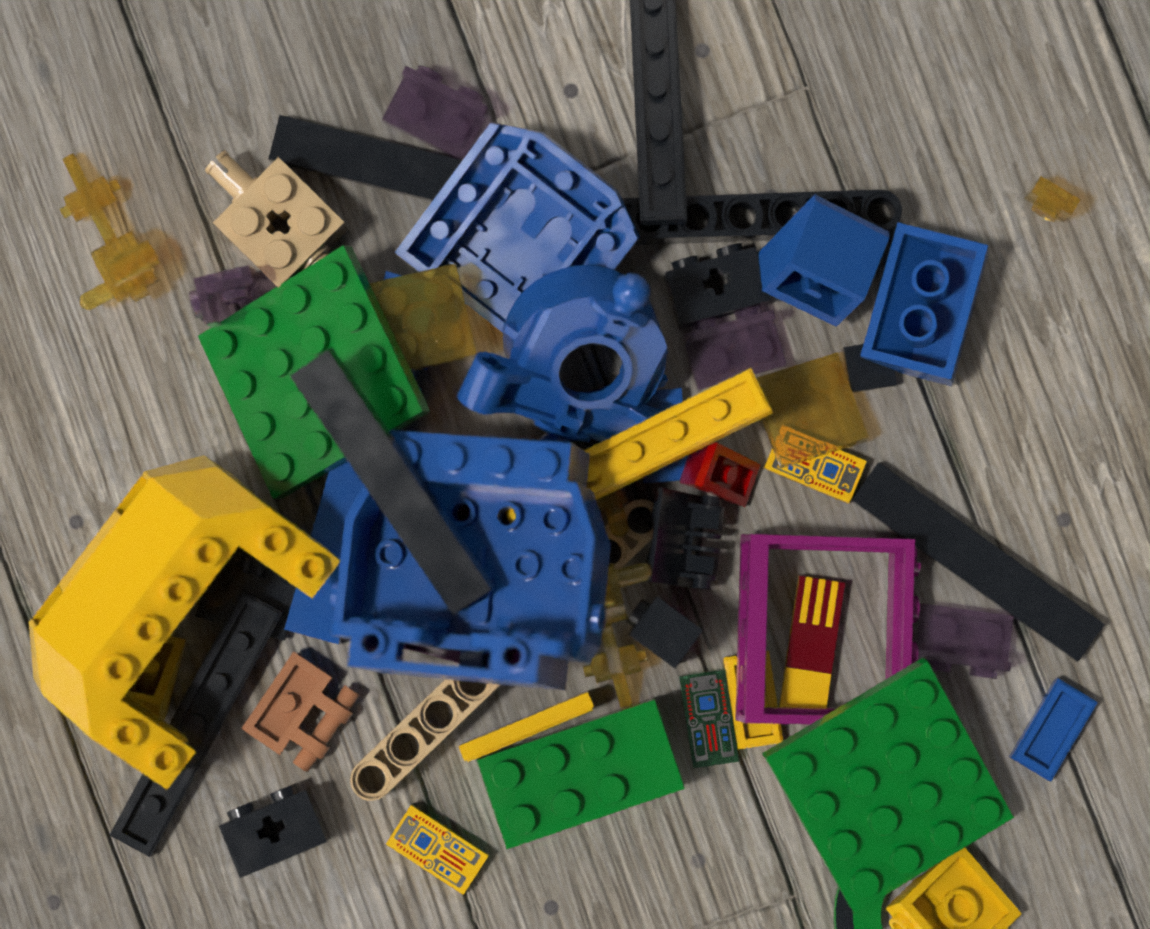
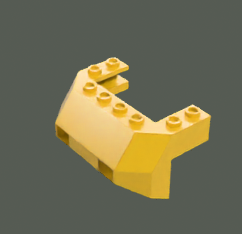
M205 455L144 471L29 622L33 678L42 695L92 740L165 789L169 788L196 751L187 744L188 739L183 733L131 699L126 693L229 557L240 546L310 598L316 595L340 563V559L328 548L258 498L233 474Z

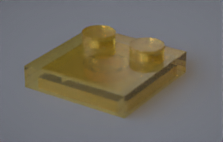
M838 353L756 377L773 412L762 418L780 469L864 443L869 438Z

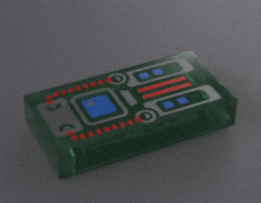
M725 669L679 676L693 769L739 762Z

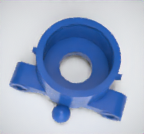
M594 265L566 267L539 278L520 294L510 309L502 327L505 357L489 352L476 353L458 391L457 397L459 401L470 410L484 415L515 413L533 419L534 424L547 433L542 435L538 441L570 443L571 441L589 442L590 439L602 442L663 412V410L646 405L656 390L665 387L668 381L667 375L664 374L668 350L654 308L649 300V284L638 274L628 273L623 275L615 270ZM591 343L603 344L614 349L619 354L622 361L619 375L613 383L603 388L589 392H575L566 387L559 378L562 361L569 352L581 345ZM665 466V467H663V468H661V469H659V470H657V471H663L664 469H666L667 466Z

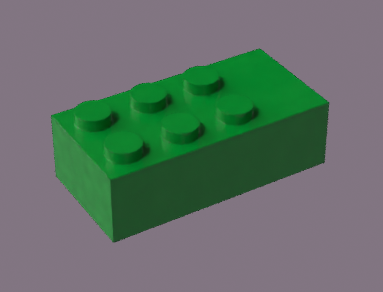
M654 698L518 743L477 759L506 849L685 789Z

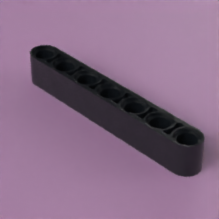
M881 189L686 196L687 210L699 209L704 212L708 220L705 228L695 231L687 228L685 224L661 225L654 232H645L639 228L636 222V218L640 214L639 197L622 198L640 235V239L635 245L770 241L783 227L775 218V210L781 206H791L798 212L814 194L889 232L897 225L902 215L901 202L897 196L890 191ZM882 203L890 211V221L882 225L872 222L867 213L870 204ZM737 207L746 208L753 215V225L746 229L734 227L729 221V212Z

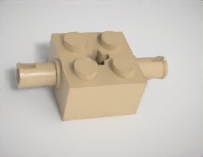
M226 150L219 153L216 158L228 170V173H224L213 161L205 169V172L211 175L233 197L232 204L213 224L278 288L283 282L327 256L330 248L349 230L345 222L279 157L259 177L252 178ZM290 217L287 221L288 226L291 228L289 232L284 235L278 230L272 235L275 230L272 224L273 221L277 218L285 220Z

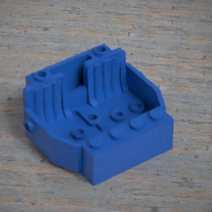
M389 430L495 587L460 611L452 614L365 485H363L345 517L338 581L333 583L330 594L331 607L335 610L331 636L351 640L348 666L384 674L566 691L568 662H591L600 649L601 636L606 620L605 596L611 544L594 493L586 488L590 454L572 443ZM468 505L470 516L467 520L460 522L457 516L458 510L462 506ZM508 509H514L516 513L514 522L510 525H505L503 523V514ZM409 643L460 651L459 666L403 661L404 645ZM513 647L518 648L522 655L520 662L515 666L509 665L506 659L507 652ZM491 652L489 669H484L486 653Z

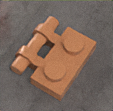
M293 651L241 729L279 755L283 753L292 740L302 747L293 763L302 770L309 772L317 758L323 759L330 749L327 743L341 723L346 725L353 712L350 709L360 695L344 685L335 700L323 692L333 676L296 651ZM315 705L323 710L325 715L312 734L300 728V726Z

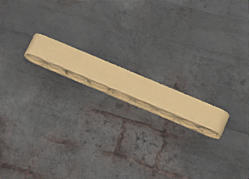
M644 499L632 501L605 525L609 540L617 543L621 552L618 562L608 567L607 582L653 539L654 523L649 532L638 534L630 529L627 521L629 513L635 508H645L652 514L654 503ZM445 679L354 767L350 782L355 794L361 799L368 801L379 800L384 797L496 690L500 684L487 683L483 692L473 695L463 690L460 681ZM434 701H444L452 708L453 718L448 725L439 727L429 721L427 709ZM408 733L416 737L419 743V751L415 757L405 759L397 755L393 744L399 734ZM366 766H376L385 774L383 788L371 791L362 785L360 774Z

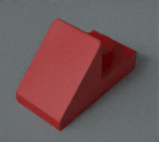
M713 442L688 455L679 482L721 497L732 504L746 507L761 464L717 442Z

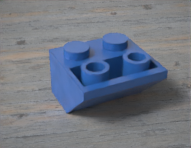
M814 194L758 252L762 291L837 327L866 298L888 243L889 231Z

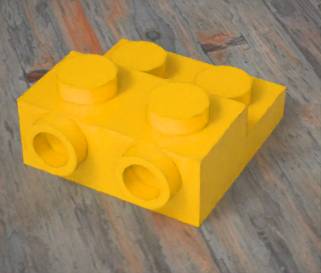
M966 848L961 849L931 867L924 875L915 878L885 908L892 916L889 920L892 929H1007L1022 914Z

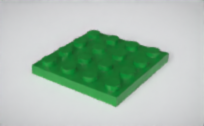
M341 246L283 282L279 288L275 287L198 335L200 343L273 499L285 498L347 461L290 377L291 374L332 347L388 430L398 431L431 412L351 246Z
M923 657L762 753L854 914L1014 818L931 666Z

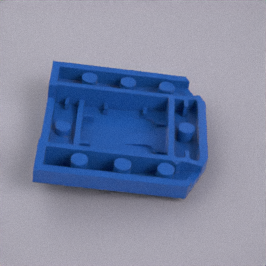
M493 122L487 126L394 253L430 281L435 279L503 333L502 327L514 302L533 282L553 271L571 266L594 265L616 270L640 239V235L618 190L546 133Z

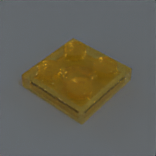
M456 263L369 283L411 371L476 355L477 351Z

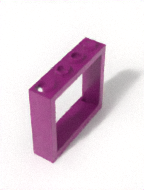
M763 534L740 535L736 721L764 724H812L837 709L764 707L769 549L889 553L885 680L918 660V646L916 642H912L913 623H917L920 612L918 596L914 595V577L919 575L921 563H917L915 539Z

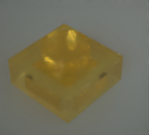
M1042 176L1032 184L1024 197L1025 200L1033 204L1031 210L1051 222H1055L1057 218L1064 222L1073 214L1081 200Z

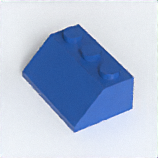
M897 222L860 357L909 376L952 387L988 259V245Z

